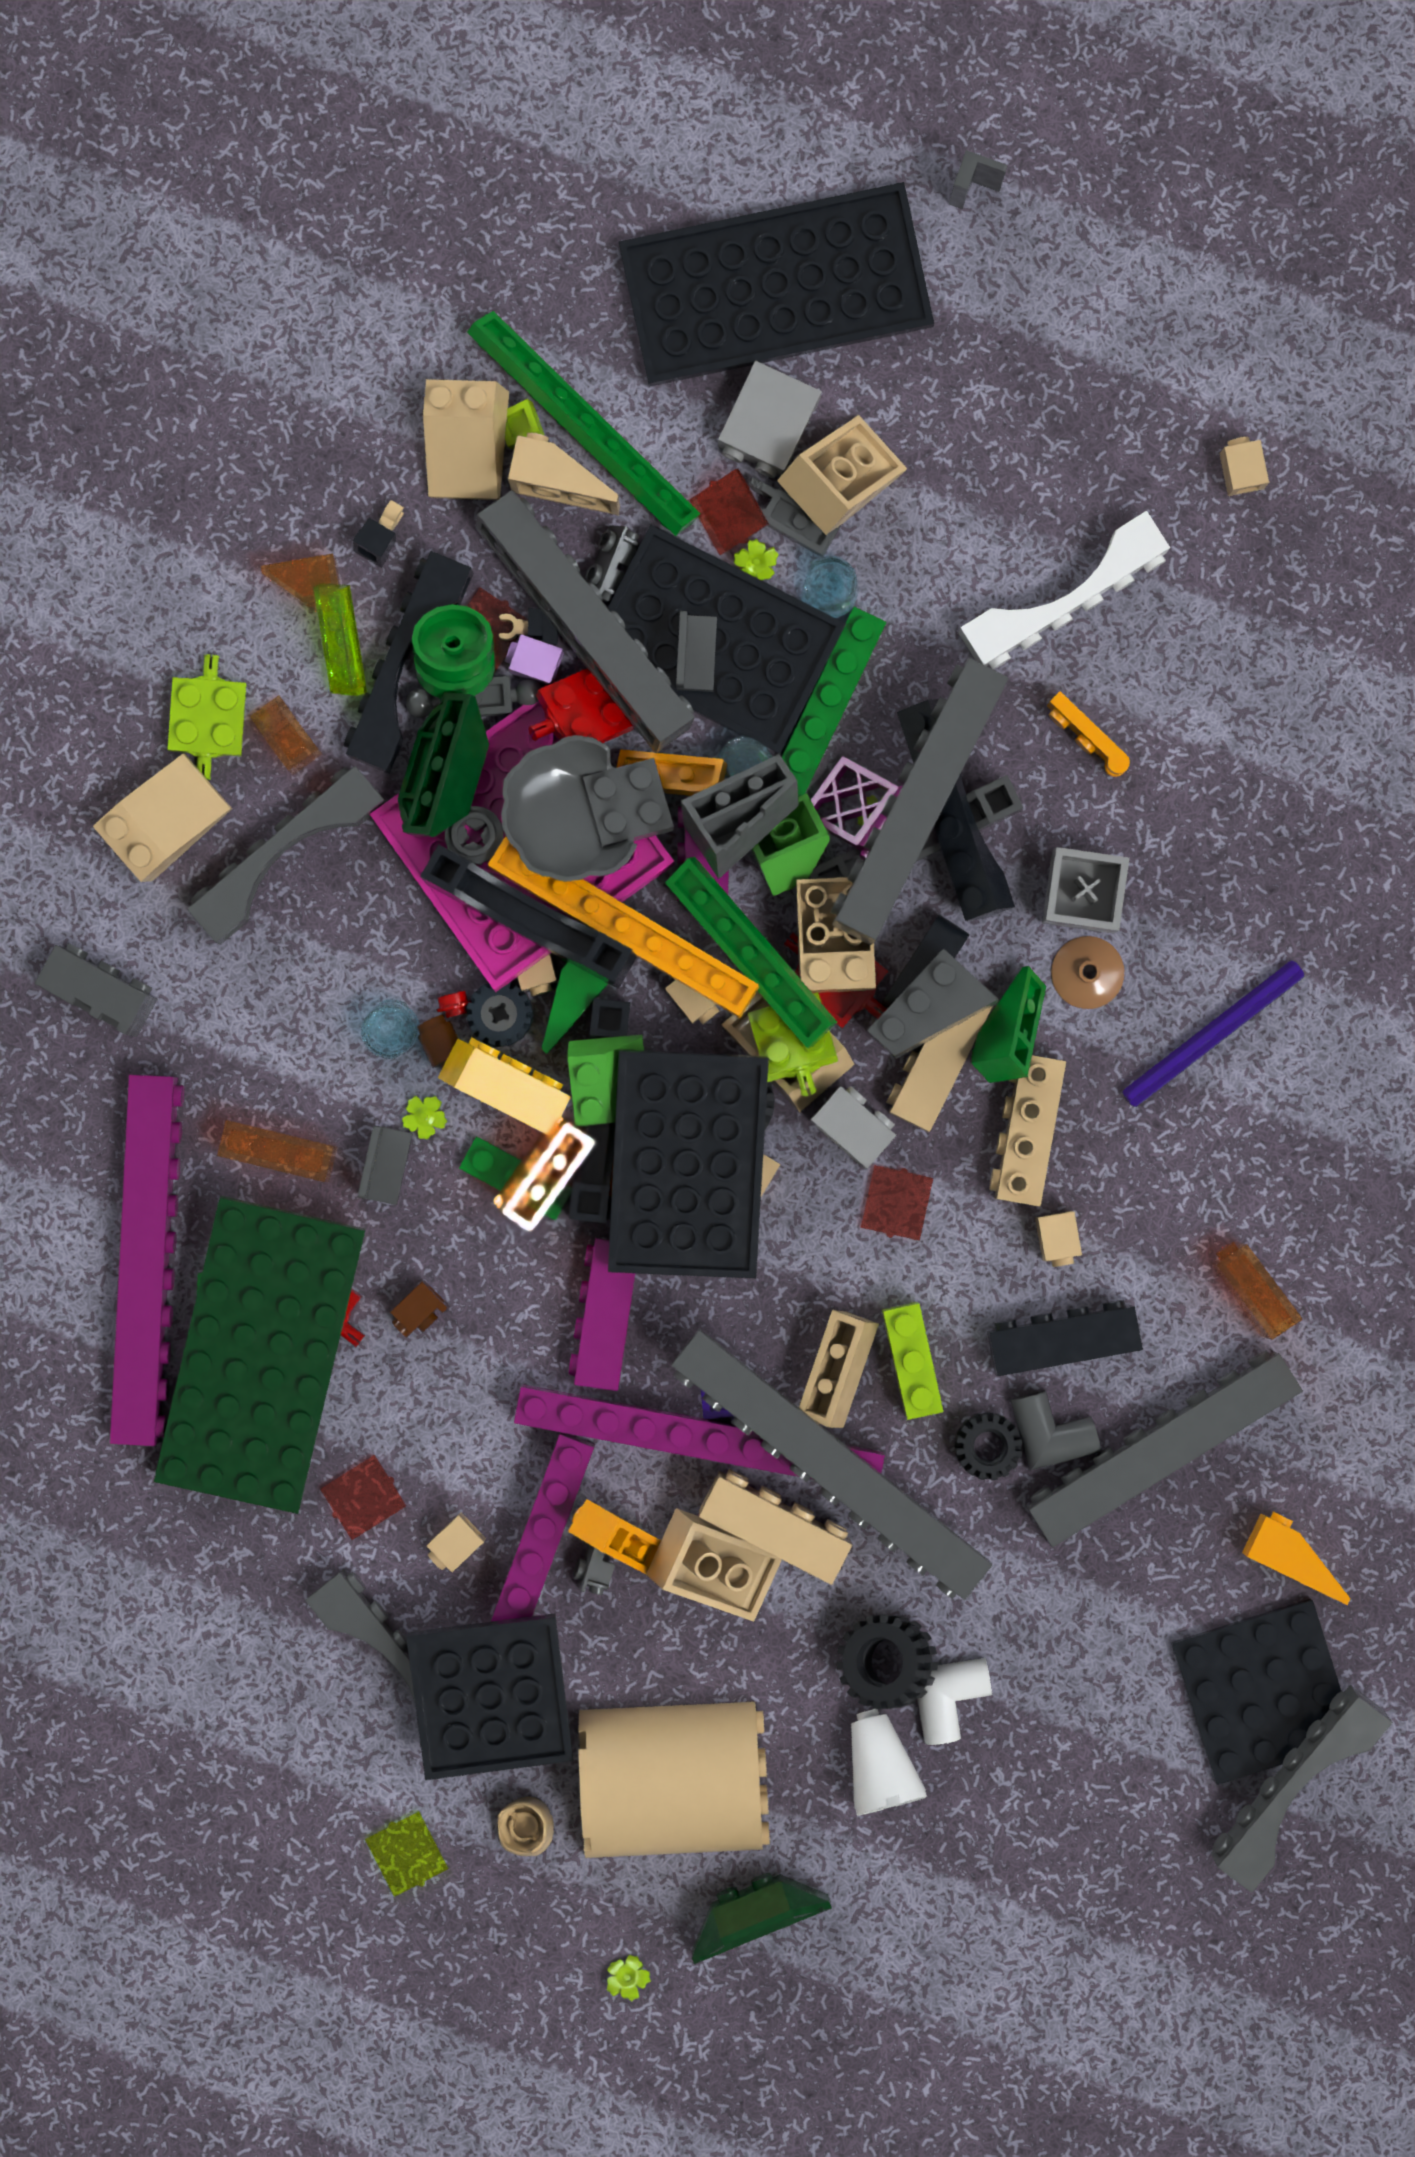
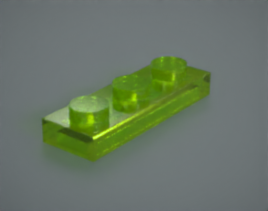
M322 583L314 586L313 590L330 693L359 696L366 693L367 688L350 585Z

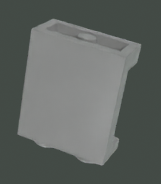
M755 360L718 439V447L723 449L722 455L738 463H741L743 459L756 464L755 470L769 478H775L776 474L781 476L786 471L813 411L815 412L819 404L822 391Z

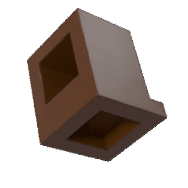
M424 1280L390 1312L395 1317L392 1324L407 1338L417 1328L423 1333L438 1319L434 1312L439 1309L443 1313L450 1306Z

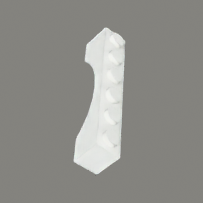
M1145 511L1115 530L1107 552L1098 568L1083 584L1070 594L1052 603L1031 609L1004 610L991 608L962 626L958 634L974 659L985 666L990 665L994 670L1011 659L1008 653L1013 649L1021 646L1023 650H1026L1042 639L1039 633L1052 626L1053 630L1056 631L1072 621L1073 618L1070 614L1080 607H1083L1086 612L1104 600L1101 594L1113 587L1118 592L1135 581L1132 576L1134 573L1142 568L1148 573L1166 561L1163 555L1168 552L1170 546L1149 513Z

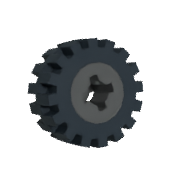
M489 983L484 984L473 993L470 999L471 1003L468 1002L466 1016L472 1033L487 1045L494 1047L513 1045L524 1038L531 1027L533 1020L531 1002L526 993L512 983H508L497 992L493 990Z

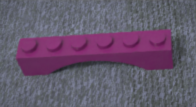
M560 1433L491 1621L533 1616L593 1453L594 1443L567 1433Z

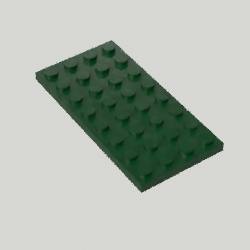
M220 1196L156 1469L155 1483L295 1514L299 1513L364 1239L365 1228Z

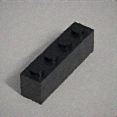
M1124 1300L1103 1303V1310L1089 1313L1088 1306L1068 1309L1066 1310L1067 1317L1053 1319L1052 1313L1031 1316V1323L1017 1326L1016 1319L994 1323L995 1330L987 1331L994 1373L998 1377L1141 1351L1143 1347L1135 1306H1125Z

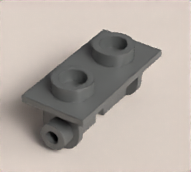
M609 525L608 530L602 534L599 540L598 548L600 550L595 563L590 566L585 576V581L587 583L592 582L599 589L603 597L602 601L611 603L625 573L616 569L618 563L628 568L640 545L637 542L639 535L628 531L626 526Z
M584 1541V1544L588 1546L584 1559L578 1558L575 1564L573 1579L577 1580L576 1586L581 1592H585L588 1584L590 1585L589 1592L603 1595L604 1589L609 1588L615 1564L603 1560L605 1553Z

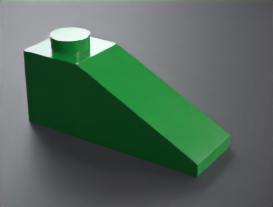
M564 959L562 960L567 964L561 970L541 1048L546 1054L553 1049L593 1003L594 998H597L608 985L605 981Z
M1030 966L1021 968L977 1034L975 1048L971 1055V1063L989 1083L1028 1077L1046 991V985Z

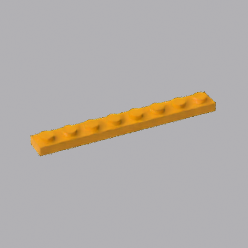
M505 836L488 863L490 869L583 925L595 929L633 949L638 958L738 1018H741L759 989V984L587 881L581 879L564 882L549 876H541L528 870L521 860L519 852L509 842L507 836Z

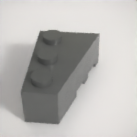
M780 754L681 800L684 827L718 879L799 806L797 780Z
M68 943L66 949L55 945L34 984L83 1009L98 1020H103L116 1027V1030L121 1033L137 1037L158 1000L150 995L153 988L135 978L130 983L117 977L120 970L102 960L98 966L85 960L88 953L73 944Z
M943 949L867 1031L897 1059L985 1009L998 1004L999 999Z

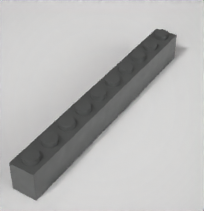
M700 1328L672 1362L671 1366L676 1369L673 1374L676 1379L689 1389L693 1384L705 1392L702 1399L718 1412L724 1407L735 1416L731 1422L746 1435L754 1431L764 1439L760 1445L777 1459L781 1454L793 1463L789 1468L805 1482L810 1478L815 1480L822 1486L818 1491L822 1496L835 1506L839 1501L851 1509L848 1516L864 1529L870 1524L881 1533L877 1539L892 1552L900 1548L910 1556L906 1562L923 1576L927 1571L939 1580L935 1586L951 1599L958 1595L965 1601L993 1566L990 1560Z

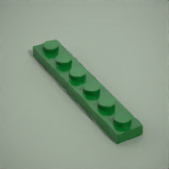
M853 607L847 619L846 625L782 756V759L797 780L798 797L806 793L887 623L856 607Z
M696 857L688 858L665 882L744 976L759 984L757 991L806 1048L813 1047L837 1023L834 1017Z

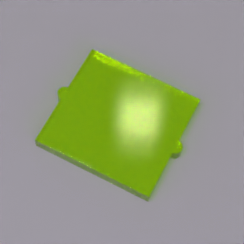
M420 1811L397 1823L394 1821L389 1822L387 1828L365 1839L394 1897L417 1885L423 1887L426 1880L449 1869Z

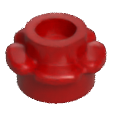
M465 990L437 997L440 1008L436 1009V1011H444L446 1018L467 1013L466 1006L468 1002L471 1003V1000H468Z

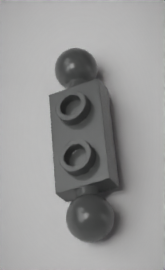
M510 676L493 677L485 690L475 695L481 717L509 715L513 712L512 702H518L521 706L537 703L539 700L536 697V693L540 688H543L542 685L536 680L525 679L517 687L511 688ZM422 688L411 691L406 698L408 712L418 718L428 716L440 704L439 698Z

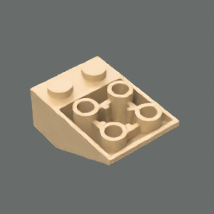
M848 877L796 880L799 978L812 993L866 991L876 988L874 943L869 945L832 925L836 915L830 913L837 897L840 892L847 895L853 882L847 880Z

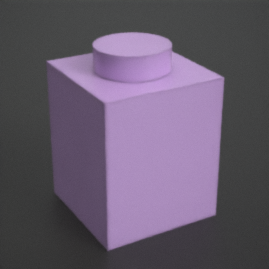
M521 634L518 643L511 642L505 662L510 664L509 671L511 674L524 679H533L547 686L554 683L564 652L562 648Z

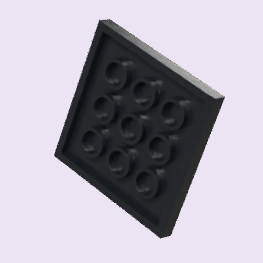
M1311 1598L1171 1642L1216 1785L1283 1765V1760L1288 1752L1301 1745L1306 1739L1309 1727L1316 1720H1321L1330 1709L1332 1699L1341 1692L1315 1605Z
M555 1613L407 1632L425 1780L573 1761Z

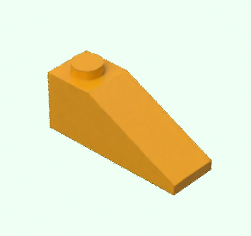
M588 1499L575 1512L572 1525L568 1532L601 1552L644 1574L647 1573L661 1542L655 1536Z
M1274 1511L1271 1517L1260 1514L1242 1553L1277 1572L1348 1605L1350 1597L1303 1536L1290 1528L1293 1521Z

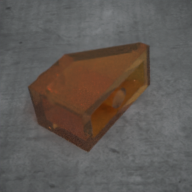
M333 553L261 566L262 574L267 580L307 608L314 607L315 612L335 610L337 603L344 602L337 559Z
M280 695L250 716L265 740L292 775H295L322 755L320 749Z

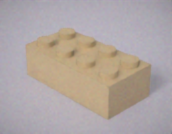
M729 1469L726 1474L718 1471L699 1509L700 1518L831 1585L833 1584L852 1547L845 1527L827 1519L825 1524H822L814 1519L815 1515H813L814 1512L796 1502H794L792 1508L781 1503L782 1498H780L781 1495L765 1486H761L759 1491L748 1486V1478L732 1469Z

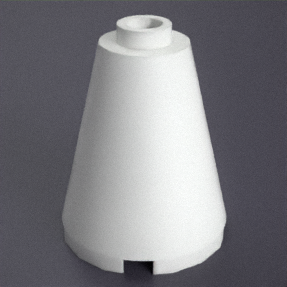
M878 1709L856 1714L858 1721L851 1723L854 1809L857 1816L926 1798V1789L887 1714L879 1715Z

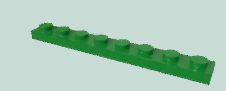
M494 311L471 325L467 333L478 343L480 348L495 359L508 375L512 376L535 401L539 402L555 418L557 423L564 427L587 452L591 453L607 469L609 474L629 490L634 498L643 504L665 528L677 536L696 521L701 513Z

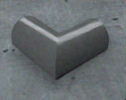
M1046 1390L1010 1399L1029 1471L1101 1452L1099 1438L1091 1416L1055 1425Z

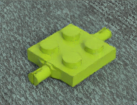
M210 654L204 655L203 676L193 679L172 678L168 752L188 753L197 757V768L203 774V766L205 765L204 776L207 780H211L212 759L221 756L242 757L247 686L243 682H230L219 678L218 663L220 656L212 655V668L210 669Z
M813 993L815 997L821 1002L819 993ZM771 1006L748 1012L759 1056H768L769 1058L767 1082L784 1077H797L801 1095L809 1096L805 1085L806 1082L808 1083L811 1095L814 1094L817 1089L811 1073L822 1066L839 1062L830 1030L813 1047L806 1048Z

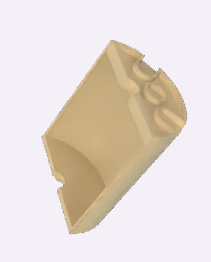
M755 1702L579 1710V1780L585 1858L763 1850L762 1845L770 1844L769 1822H761V1815L768 1814L767 1785H760L759 1777H767L765 1748H758L757 1734L764 1733L763 1711H756Z

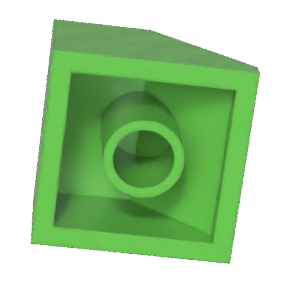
M807 793L799 796V806L751 849L773 896L793 889L798 879H809L830 841V837Z
M643 1035L569 1041L567 1058L575 1126L615 1122L619 1049L644 1050Z

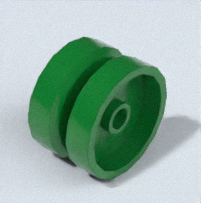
M453 604L436 607L421 617L414 627L412 647L417 679L426 692L440 699L445 692L475 696L484 691L492 681L495 671L494 640L490 623L481 613L468 606Z

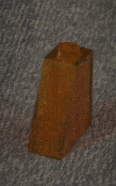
M1232 1242L1216 1253L1219 1259L1212 1263L1213 1267L1260 1337L1273 1340L1303 1320L1247 1244L1241 1243L1237 1246L1235 1242Z

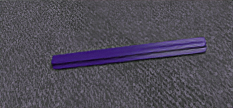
M1289 961L1122 1091L1127 1102L1133 1107L1139 1106L1293 987L1305 976L1301 967L1296 962Z

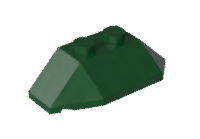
M445 692L440 698V704L431 711L419 728L398 796L404 833L435 837L469 815L489 748L488 738L475 696Z
M771 1873L755 1877L750 1881L752 1886L738 1891L737 1887H731L719 1892L716 1895L718 1900L711 1903L692 1948L694 1965L832 1909L828 1894L781 1874L772 1877Z

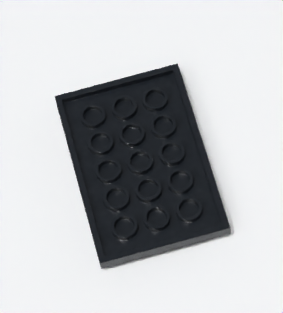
M651 524L608 607L610 612L614 610L619 614L625 624V631L633 640L638 639L647 650L649 661L655 668L660 667L667 674L671 682L670 687L678 697L683 696L688 700L695 713L776 754H781L846 623ZM680 611H688V615L717 617L713 692L677 690Z
M619 1049L608 1272L756 1279L768 1056Z

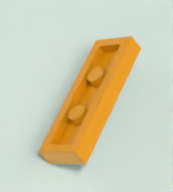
M620 749L616 766L618 768L654 758L664 793L692 796L723 781L727 769V763L724 759Z

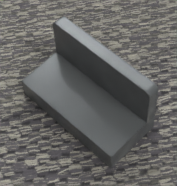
M966 150L953 185L949 205L963 209L972 182L1000 192L1008 166Z
M680 611L677 690L713 692L717 617L688 615V611Z
M373 1126L358 1198L393 1205L398 1204L413 1136L412 1133Z

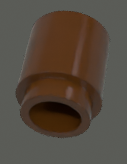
M443 1014L417 1026L420 1033L418 1039L432 1068L439 1066L441 1069L443 1068L457 1039H459L451 1021H446Z

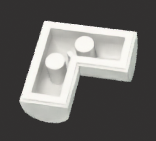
M985 1658L938 1665L937 1670L931 1671L930 1676L935 1678L933 1684L925 1687L927 1693L922 1698H917L925 1744L938 1745L961 1739L955 1701L992 1695L990 1676Z

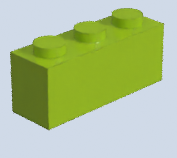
M914 1302L882 1309L906 1419L910 1420L944 1412L920 1303Z

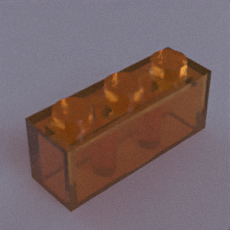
M561 1115L552 1135L549 1136L543 1132L494 1199V1203L500 1212L532 1232L595 1143L594 1139L585 1129L575 1126L573 1121Z
M226 1120L217 1156L321 1182H329L338 1146Z

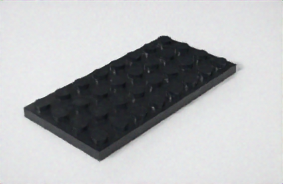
M904 182L619 241L649 387L751 366L755 360L765 363L934 327V319Z

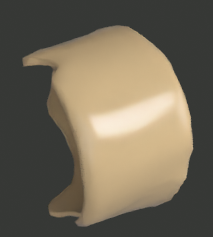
M521 1797L507 1804L497 1816L498 1836L501 1846L506 1851L519 1856H537L548 1848L554 1834L553 1816L543 1801L534 1797Z

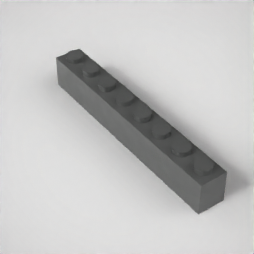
M513 490L478 513L475 525L476 530L542 610L655 753L659 752L691 728L695 718L691 704L685 697L677 696L670 687L671 682L667 674L660 667L655 668L647 658L648 653L643 644L638 639L633 640L625 631V624L619 614L614 610L611 612L602 602L603 597L599 589L592 582L587 583L579 573L580 568L575 559L569 554L564 555L556 545L557 539L554 533L547 526L542 527L534 517L535 512L530 503L523 497L519 499Z
M970 657L963 667L958 664L955 666L947 682V685L952 687L947 699L940 697L930 717L936 719L931 731L923 729L914 746V749L919 751L914 764L906 762L897 782L903 784L897 797L890 794L880 813L886 817L881 829L873 827L864 844V847L869 849L864 862L857 860L847 880L853 882L848 894L845 895L840 892L830 913L836 915L832 923L834 927L869 945L876 941L1009 679L1008 677Z
M1265 1350L1255 1355L1248 1361L1250 1367L1239 1374L1236 1370L1228 1372L1217 1380L1219 1386L1207 1393L1205 1389L1194 1393L1185 1400L1188 1404L1185 1408L1177 1413L1173 1408L1155 1418L1157 1425L1146 1432L1142 1428L1135 1430L1123 1439L1126 1444L1114 1452L1111 1447L1101 1451L1092 1458L1095 1463L1084 1471L1077 1467L1061 1477L1063 1484L1052 1491L1047 1486L1030 1496L1032 1503L1026 1506L1050 1546L1052 1548L1303 1392L1280 1353L1273 1352L1269 1355L1268 1351Z

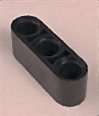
M939 914L898 976L891 990L885 996L882 1004L889 1008L943 949L955 958L970 934Z

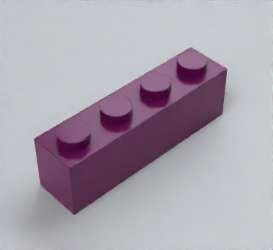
M595 1238V1244H587L584 1266L591 1267L589 1281H582L579 1302L586 1303L584 1318L577 1317L574 1339L580 1340L578 1354H571L568 1375L575 1376L574 1385L618 1391L635 1273L608 1272L609 1239Z

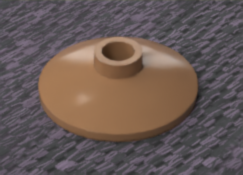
M1093 936L1078 937L1067 942L1057 952L1052 963V982L1059 996L1068 1004L1082 1009L1098 1008L1109 1003L1119 993L1124 981L1123 961L1118 951L1107 941ZM1086 965H1091L1095 968L1096 974L1094 978L1087 979L1084 977L1083 968Z

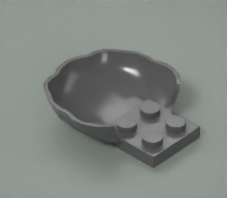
M569 736L561 739L554 745L542 746L532 750L510 770L503 781L502 829L509 842L519 852L520 858L528 870L541 876H549L556 880L567 882L581 880L588 876L612 874L629 861L637 847L634 841L674 831V825L654 758L614 768L610 762V748L592 737Z

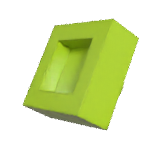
M529 399L507 408L505 441L512 450L515 448L517 435L527 437V433L545 435L534 404Z

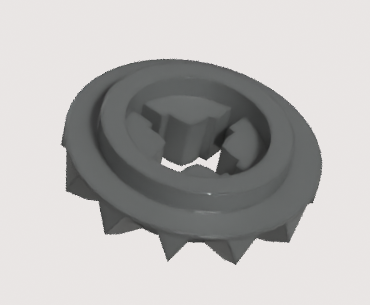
M471 806L469 815L445 830V842L448 850L473 864L482 865L490 860L503 841L504 831L500 820L492 811L484 807ZM465 825L470 829L473 828L475 831L481 828L484 830L481 834L485 844L484 847L475 842L466 843L469 835L464 827Z

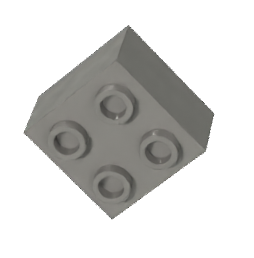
M1056 847L1051 855L1042 923L1112 934L1118 932L1130 858Z
M840 1086L809 1121L862 1168L868 1169L896 1137V1134L891 1131L895 1124L879 1110L874 1114L868 1111L863 1106L867 1100L853 1087L850 1086L844 1090Z

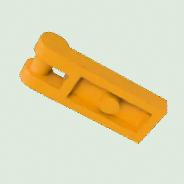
M1059 691L1047 705L1051 710L1048 714L1051 720L1063 730L1068 726L1078 736L1075 742L1087 754L1091 755L1095 752L1105 762L1104 769L1109 776H1121L1129 767V757Z

